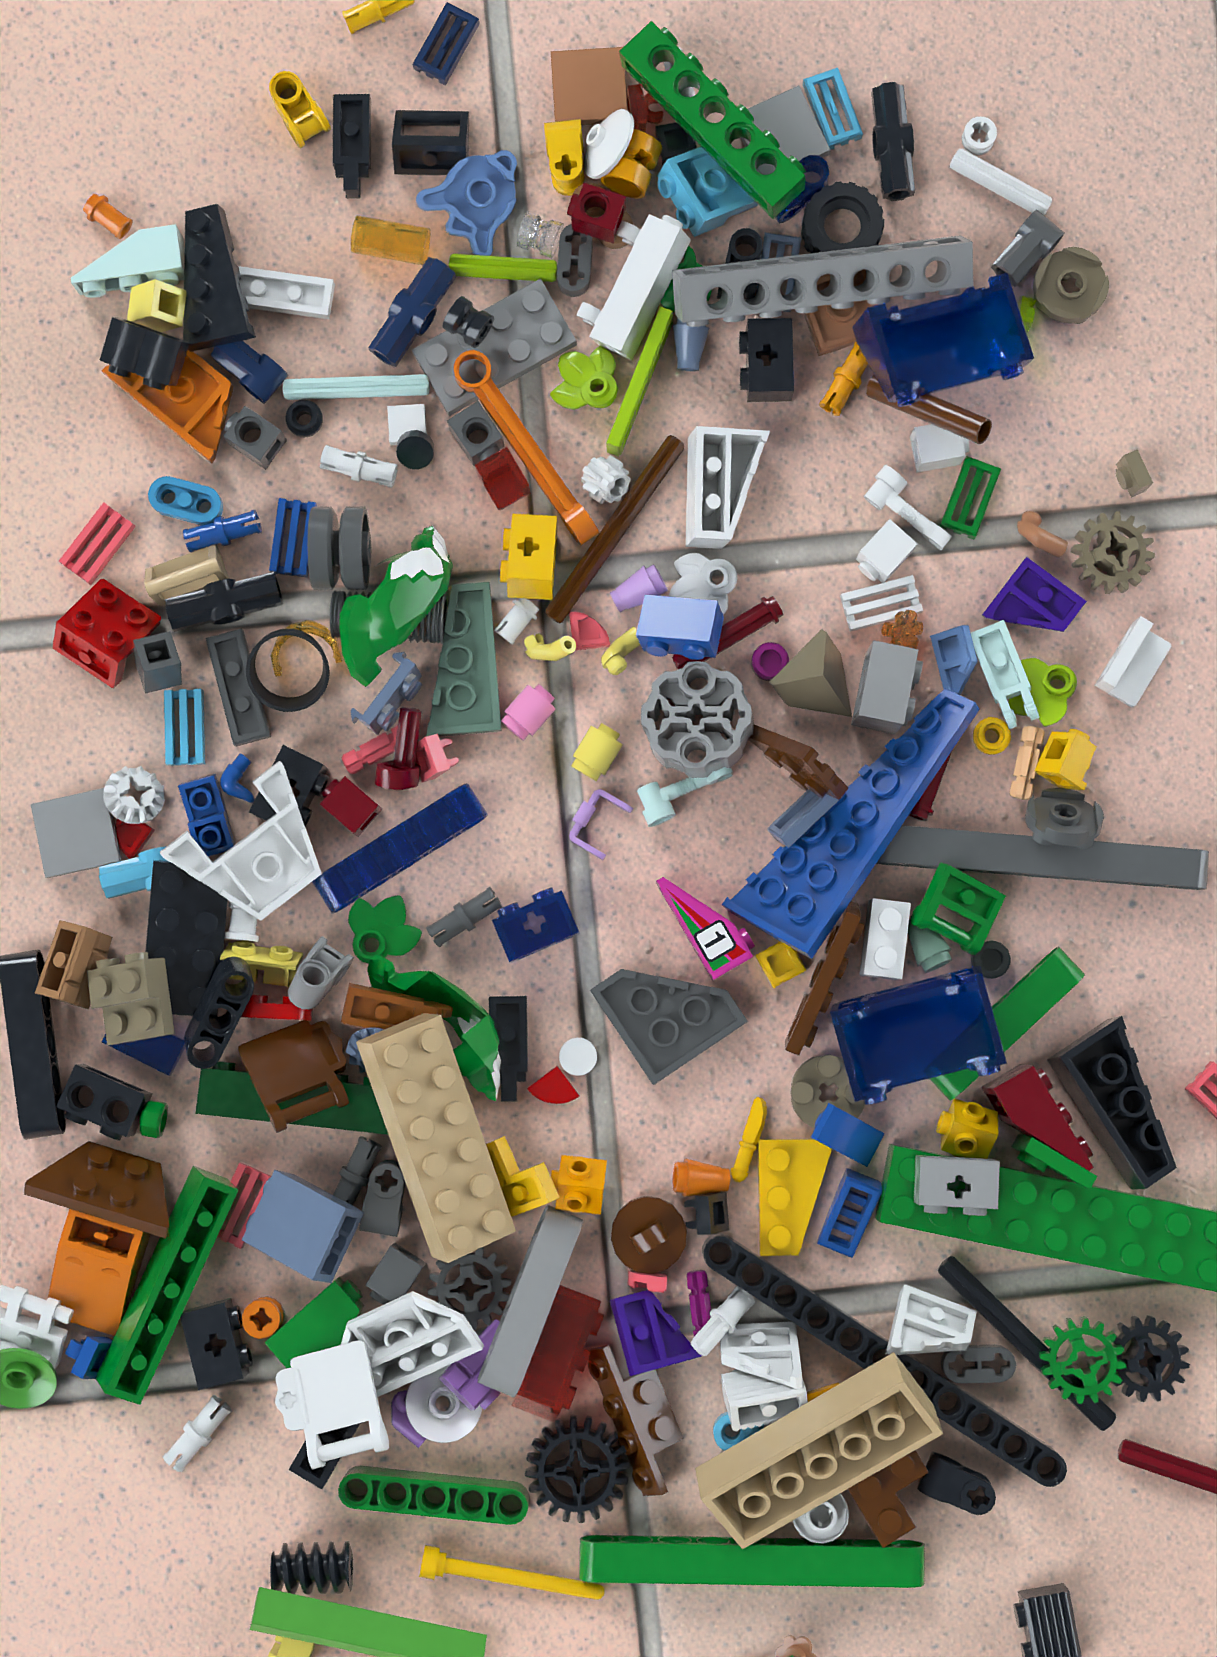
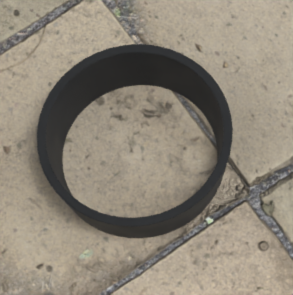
M280 629L266 635L252 649L246 664V678L252 693L264 705L278 711L295 712L310 707L321 698L329 682V664L322 647L312 636L296 629ZM296 636L310 642L320 652L323 660L322 675L316 686L306 694L297 697L279 696L270 692L260 682L255 668L256 655L261 645L274 637Z

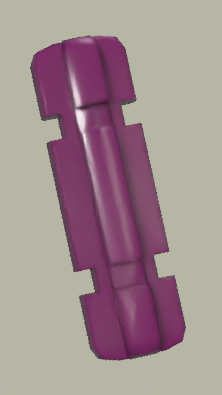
M704 1270L690 1271L686 1275L688 1289H691L689 1302L692 1326L696 1328V1330H693L694 1337L711 1318L709 1291H706L708 1279L707 1273Z

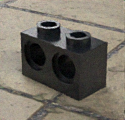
M75 1064L56 1107L67 1111L64 1117L81 1125H86L87 1121L101 1126L99 1131L101 1134L115 1140H121L122 1136L130 1137L135 1135L139 1126L142 1109L150 1101L153 1093L86 1064ZM85 1085L90 1087L94 1094L93 1102L88 1107L82 1105L78 1098L80 1089ZM119 1100L123 1101L129 1109L128 1117L123 1122L118 1121L113 1115V1107Z

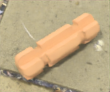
M1025 726L1022 730L1020 741L1024 742V744L1019 746L1013 774L1017 778L1016 781H1012L1010 796L1014 798L1029 800L1032 797L1034 784H1031V779H1036L1037 773L1034 770L1041 754L1038 745H1043L1045 731L1041 728Z

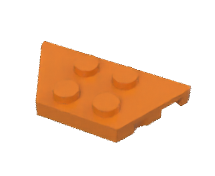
M187 350L177 386L166 385L165 390L155 389L143 384L144 377L135 373H131L130 378L108 371L110 365L105 366L101 370L106 377L211 464L214 462L234 386L194 351L190 352Z

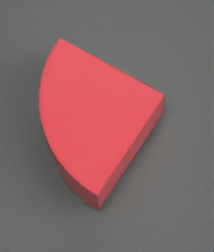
M569 612L571 634L576 642L575 651L610 646L607 632L595 619L584 613Z
M628 1270L627 1284L631 1288H647L651 1292L664 1293L667 1285V1274L638 1273Z

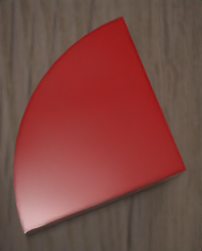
M116 819L117 839L122 852L129 859L136 858L155 829L146 823L130 824Z
M558 1066L527 1088L537 1099L551 1104H563L580 1097Z

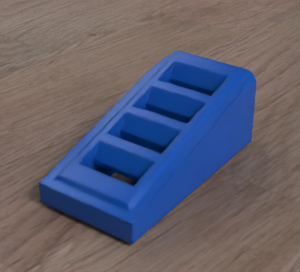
M846 1168L818 1237L817 1244L853 1258L883 1191L881 1182ZM854 1187L868 1193V1195L865 1197L851 1191L850 1188ZM845 1200L862 1206L861 1212L843 1205ZM840 1214L857 1221V1223L853 1226L837 1219L838 1215ZM834 1228L851 1235L850 1241L830 1234L832 1229Z

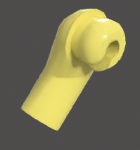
M539 633L535 636L534 634L530 635L524 640L527 648L525 653L532 660L558 661L576 650V642L570 636H564L549 644H544V638Z

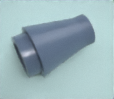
M677 317V324L673 325L677 370L699 371V364L709 327H706V325L690 327L687 326L686 322L683 323Z

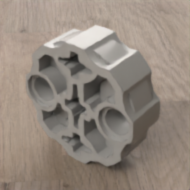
M688 662L683 668L676 671H665L652 683V691L647 702L641 708V725L648 737L655 758L664 767L684 772L691 778H705L713 771L723 767L731 768L742 758L743 749L748 738L753 734V712L744 694L742 683L730 671H720L712 668L707 662ZM696 678L708 680L707 685L700 690H694L689 687L690 683ZM667 699L672 700L676 706H671ZM738 709L740 719H738L736 729L733 730L730 721L733 720L735 710ZM663 710L666 718L662 720L660 730H657L655 722L658 721L660 711ZM696 715H702L703 718L700 719L699 725H693L692 721H695ZM720 733H724L727 740L724 739ZM699 749L706 752V757L701 762L692 763L687 760L690 752Z

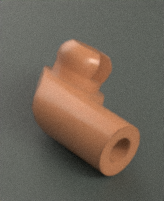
M1032 511L1024 512L1021 521L1017 522L1018 532L1037 548L1060 558L1065 553L1068 542L1040 528L1039 525L1042 519L1039 514Z

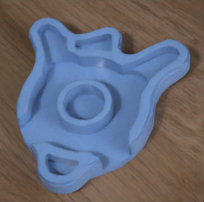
M501 150L493 155L468 156L457 162L448 172L442 184L420 191L416 196V203L423 211L444 210L448 212L449 219L445 224L446 233L451 236L467 238L474 255L490 256L493 251L495 231L499 225L507 220L515 207L514 173L517 160L507 150Z

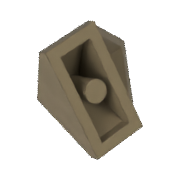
M821 629L770 681V684L783 702L790 707L852 717L841 653L827 632Z

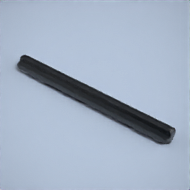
M954 1256L946 1258L939 1266L938 1273L1042 1373L1041 1368L1048 1365V1361L1040 1359L1039 1352L1049 1351V1348ZM1073 1374L1061 1375L1066 1381L1083 1386L1080 1378ZM1044 1375L1049 1381L1054 1377L1053 1375ZM1062 1386L1057 1387V1389H1058L1060 1392H1061ZM1071 1393L1067 1398L1101 1431L1108 1429L1116 1419L1115 1412L1099 1397L1098 1402L1094 1403L1089 1395H1085L1082 1404L1076 1402L1074 1393Z

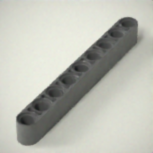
M902 825L876 864L937 869L941 862L959 871L1206 890L1209 851L1094 841L1091 848L1080 849L1075 846H1064L1054 843L1051 845H1041L1033 840L1032 836Z

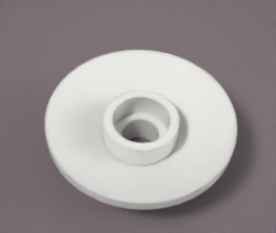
M619 109L613 112L600 125H594L589 131L586 138L588 146L584 157V171L590 178L599 179L607 175L624 155L634 130V118L627 110Z
M450 1365L412 1381L405 1400L407 1417L412 1427L422 1437L438 1443H449L465 1437L476 1426L482 1412L480 1405L475 1410H469L440 1381L439 1377ZM439 1396H444L449 1401V1407L446 1411H440L436 1407V1399Z

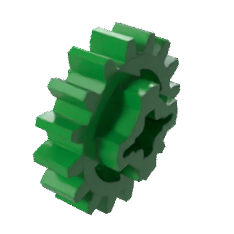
M1085 1316L1082 1317L1080 1325L1077 1326L1071 1318H1066L1067 1328L1064 1330L1054 1325L1053 1330L1057 1336L1054 1339L1050 1337L1043 1338L1044 1343L1050 1347L1049 1351L1039 1352L1040 1359L1048 1361V1365L1041 1368L1042 1374L1054 1376L1048 1383L1049 1387L1055 1389L1062 1386L1060 1395L1065 1400L1071 1393H1074L1078 1404L1083 1403L1085 1395H1089L1093 1402L1097 1403V1392L1101 1390L1111 1396L1113 1393L1108 1386L1109 1383L1112 1381L1121 1384L1122 1379L1115 1373L1116 1369L1126 1368V1363L1116 1357L1124 1352L1123 1346H1112L1111 1344L1117 1335L1113 1331L1107 1332L1105 1335L1102 1334L1104 1324L1101 1321H1098L1093 1328L1090 1327L1089 1319ZM1082 1334L1093 1336L1104 1345L1091 1346L1085 1343ZM1065 1340H1068L1069 1346L1065 1354L1057 1357L1060 1346ZM1080 1351H1084L1087 1357L1092 1356L1091 1359L1087 1360V1367L1081 1369L1077 1363H1072L1078 1360L1077 1353ZM1108 1363L1104 1375L1097 1381L1096 1374L1101 1365ZM1073 1374L1080 1378L1083 1386L1072 1384L1061 1375Z

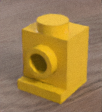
M1069 729L1068 732L1052 731L1034 771L1058 788L1085 790L1087 783L1083 781V777L1090 767L1091 759L1097 746L1089 741V735L1080 730Z

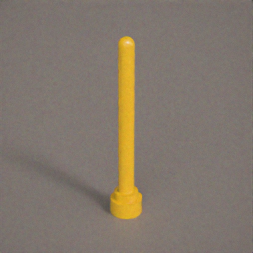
M427 1545L424 1547L419 1575L421 1578L434 1580L435 1576L443 1577V1573L595 1600L601 1599L605 1594L604 1587L598 1583L446 1557L447 1553L439 1552V1547Z

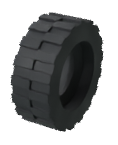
M842 181L835 182L830 186L826 185L818 193L815 192L811 197L810 203L806 205L801 225L802 240L804 239L806 251L819 253L877 246L883 234L885 221L882 217L883 209L882 206H879L877 197L874 194H870L864 186H857L853 182L842 183ZM847 209L855 213L859 218L861 224L860 233L853 241L838 243L830 239L826 234L824 228L825 219L834 210Z

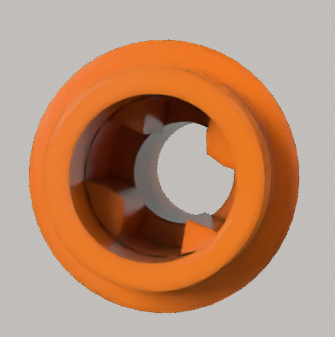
M685 1158L684 1162H675L672 1177L673 1191L675 1193H682L683 1197L728 1191L730 1187L729 1168H722Z

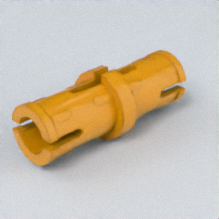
M855 341L842 367H837L834 371L835 379L819 403V406L828 413L833 409L832 415L840 416L853 390L859 389L862 384L861 376L872 357L876 354V350L867 343L862 348L863 341Z

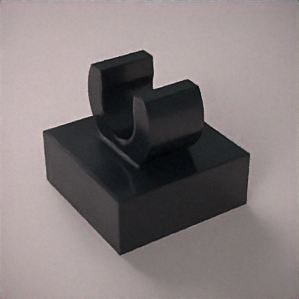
M727 1192L697 1195L695 1199L684 1202V1207L696 1208V1220L686 1222V1227L697 1229V1235H712L729 1231Z

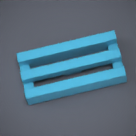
M835 68L803 79V87L830 150L834 149L835 145L841 144L843 146L848 144L850 140L854 139V141L862 139L863 133L839 69ZM828 80L833 82L850 127L849 131L845 132L826 82ZM816 84L819 86L837 135L835 136L831 132L814 87Z
M164 690L165 764L168 766L205 764L204 690ZM174 699H179L180 757H176ZM188 699H194L195 757H189Z

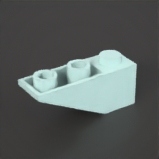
M176 224L140 229L72 276L71 283L80 295L91 298L104 296L106 291L120 289L123 292H131V287L154 279L175 286L179 281L184 280L185 248L183 236Z

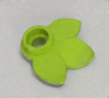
M599 346L591 353L590 357L576 351L567 352L560 356L558 367L565 381L550 393L554 402L572 410L579 409L587 404L594 408H606L614 402L618 392V385L613 377L616 362L609 350ZM604 384L601 391L593 392L597 386Z
M1037 658L1020 660L1031 686L1030 693L1037 708L1041 724L1047 727L1057 723L1067 712V699L1076 690L1077 678L1075 673L1065 665L1055 664L1048 666ZM1059 679L1064 683V687L1055 689L1051 686L1050 682ZM1021 695L1008 700L1014 714L1027 716Z

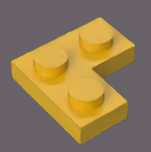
M505 1136L486 1143L511 1217L560 1198L545 1162L520 1171Z

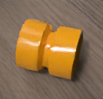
M634 129L624 155L618 164L601 178L602 184L609 190L629 198L640 199L645 197L652 178L649 170H653L657 165L662 151L661 143L653 136Z

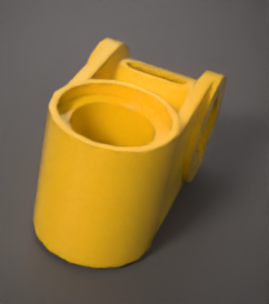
M281 71L272 77L269 83V91L275 108L300 149L305 146V141L323 130L325 132L331 130V126L316 101L312 99L295 73ZM283 90H296V94L292 98L282 99L279 97Z
M581 119L544 123L547 157H549L553 187L558 193L564 196H571L575 189L583 184L585 180ZM571 170V174L564 175V171Z

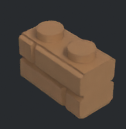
M59 920L35 993L60 1002L89 1009L91 1001L87 971L97 969L96 961L107 959L113 937L82 925Z

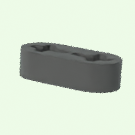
M572 224L566 226L560 234L557 281L562 293L566 296L578 297L584 294L590 285L593 242L592 236L572 230ZM574 235H579L581 242H584L579 246L578 256L572 255V245L569 243L573 240ZM571 265H578V276L584 278L577 280L575 286L569 285V279L564 278L570 276Z
M996 1344L969 1345L963 1351L944 1352L940 1362L944 1374L955 1383L1003 1382L1011 1378L1016 1369V1361L1013 1354L1005 1347ZM999 1353L1000 1357L1007 1361V1365L1001 1366L1000 1373H995L992 1367L982 1366L981 1361H992L995 1358V1354ZM958 1354H961L962 1358L967 1362L975 1361V1366L963 1367L962 1374L957 1375L953 1368L949 1367V1362H954Z

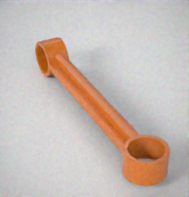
M469 350L460 354L454 363V376L457 384L465 391L475 393L559 513L561 520L572 537L582 546L599 534L594 521L584 507L577 502L491 379L489 359L483 353L476 350ZM476 359L486 366V374L480 382L470 384L461 379L459 367L464 361Z

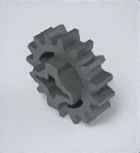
M484 1247L477 1249L476 1253H469L450 1263L438 1260L436 1265L441 1272H433L429 1276V1279L437 1282V1286L430 1288L428 1295L438 1296L439 1300L436 1301L437 1303L463 1314L474 1330L477 1329L479 1319H482L486 1325L492 1323L491 1312L502 1315L504 1309L499 1304V1301H508L510 1294L503 1291V1288L512 1284L511 1279L502 1278L501 1276L507 1269V1265H495L494 1262L498 1255L496 1252L492 1253L488 1258L483 1256ZM475 1262L484 1265L493 1276H484L476 1269ZM460 1263V1275L458 1278L445 1282L451 1268ZM467 1277L471 1278L473 1284L482 1286L476 1289L474 1296H469L467 1290L458 1288L465 1283ZM495 1292L491 1303L480 1310V1299L482 1296ZM448 1298H455L462 1303L464 1311L454 1307Z

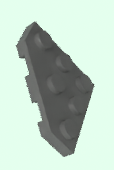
M620 969L590 990L653 1085L748 1022L729 992L725 989Z

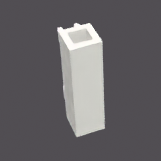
M649 214L642 229L628 222H621L616 235L622 237V241L633 246L620 275L602 311L588 303L582 302L577 316L582 318L583 322L594 327L589 337L599 346H603L607 350L632 361L673 278L672 270H677L691 241L682 230L683 224L668 215H663L662 219H659Z

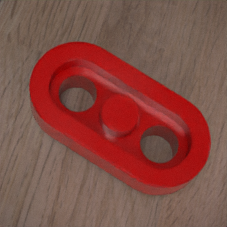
M252 995L241 1017L312 1021L313 1008L301 1009L295 1006L287 996H283L282 1004L268 1003V996Z

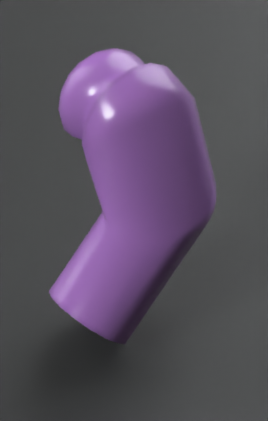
M408 1390L400 1391L394 1395L391 1402V1422L397 1431L419 1448L426 1438L417 1433L407 1417L405 1400Z

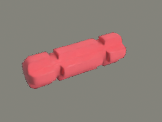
M398 725L390 729L392 733L387 735L384 732L360 745L359 751L356 752L353 749L343 754L342 761L350 774H355L365 769L364 764L368 763L370 766L394 753Z

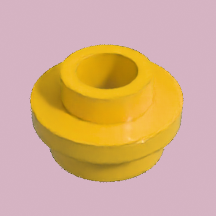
M988 717L981 720L973 730V742L976 748L984 754L995 755L1001 753L1008 747L1011 740V732L1007 724L996 717ZM987 730L996 732L998 738L995 743H990L985 739V732Z

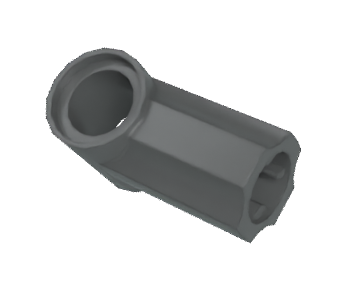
M1036 209L1022 224L1015 234L1016 238L996 259L991 268L1002 282L1016 287L1040 258L1044 259L1062 239L1065 232Z

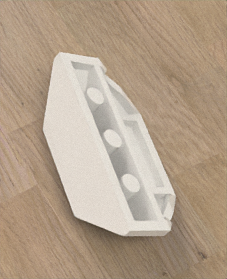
M414 1291L348 1321L341 1345L358 1340L366 1343L377 1397L481 1351L484 1347V1344L463 1314Z

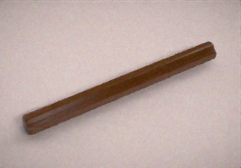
M667 436L545 611L550 619L557 623L564 621L684 450V443L677 437Z

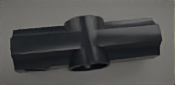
M887 82L872 88L871 92L875 124L872 132L874 158L876 161H879L882 197L890 201H900L914 196L915 193L912 166L914 135L912 124L907 121L904 85H899L896 82Z
M271 572L239 581L223 579L211 582L204 586V590L165 599V608L171 628L174 632L208 623L222 625L243 619L245 614L283 605L276 574Z

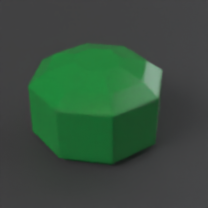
M150 1100L144 1105L139 1119L142 1136L160 1138L163 1135L168 1116L167 1103Z

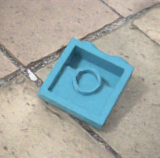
M702 147L667 159L657 175L659 192L664 198H671L677 208V220L683 224V229L689 228L694 237L723 226L729 217L758 205Z

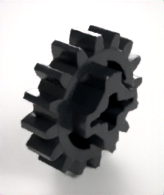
M1147 1315L1144 1324H1142L1138 1317L1132 1316V1326L1129 1328L1119 1322L1117 1326L1121 1333L1112 1342L1114 1343L1113 1345H1122L1124 1348L1129 1340H1131V1344L1126 1353L1116 1356L1117 1359L1126 1363V1368L1116 1369L1115 1372L1122 1379L1121 1384L1112 1381L1111 1383L1116 1387L1124 1383L1122 1393L1130 1397L1136 1391V1398L1141 1402L1146 1401L1148 1393L1157 1402L1161 1401L1162 1390L1167 1391L1171 1395L1175 1394L1171 1384L1174 1381L1184 1383L1185 1379L1179 1374L1180 1369L1190 1368V1364L1181 1359V1355L1189 1352L1188 1347L1177 1345L1182 1335L1177 1331L1168 1334L1171 1324L1164 1320L1156 1327V1319L1150 1315ZM1148 1333L1159 1335L1166 1345H1153ZM1144 1351L1153 1354V1357L1147 1359L1148 1366H1144L1139 1362L1145 1356ZM1108 1363L1103 1365L1105 1370L1107 1369ZM1167 1364H1169L1166 1373L1163 1376H1161L1164 1368ZM1126 1372H1139L1144 1384L1132 1381L1126 1375Z

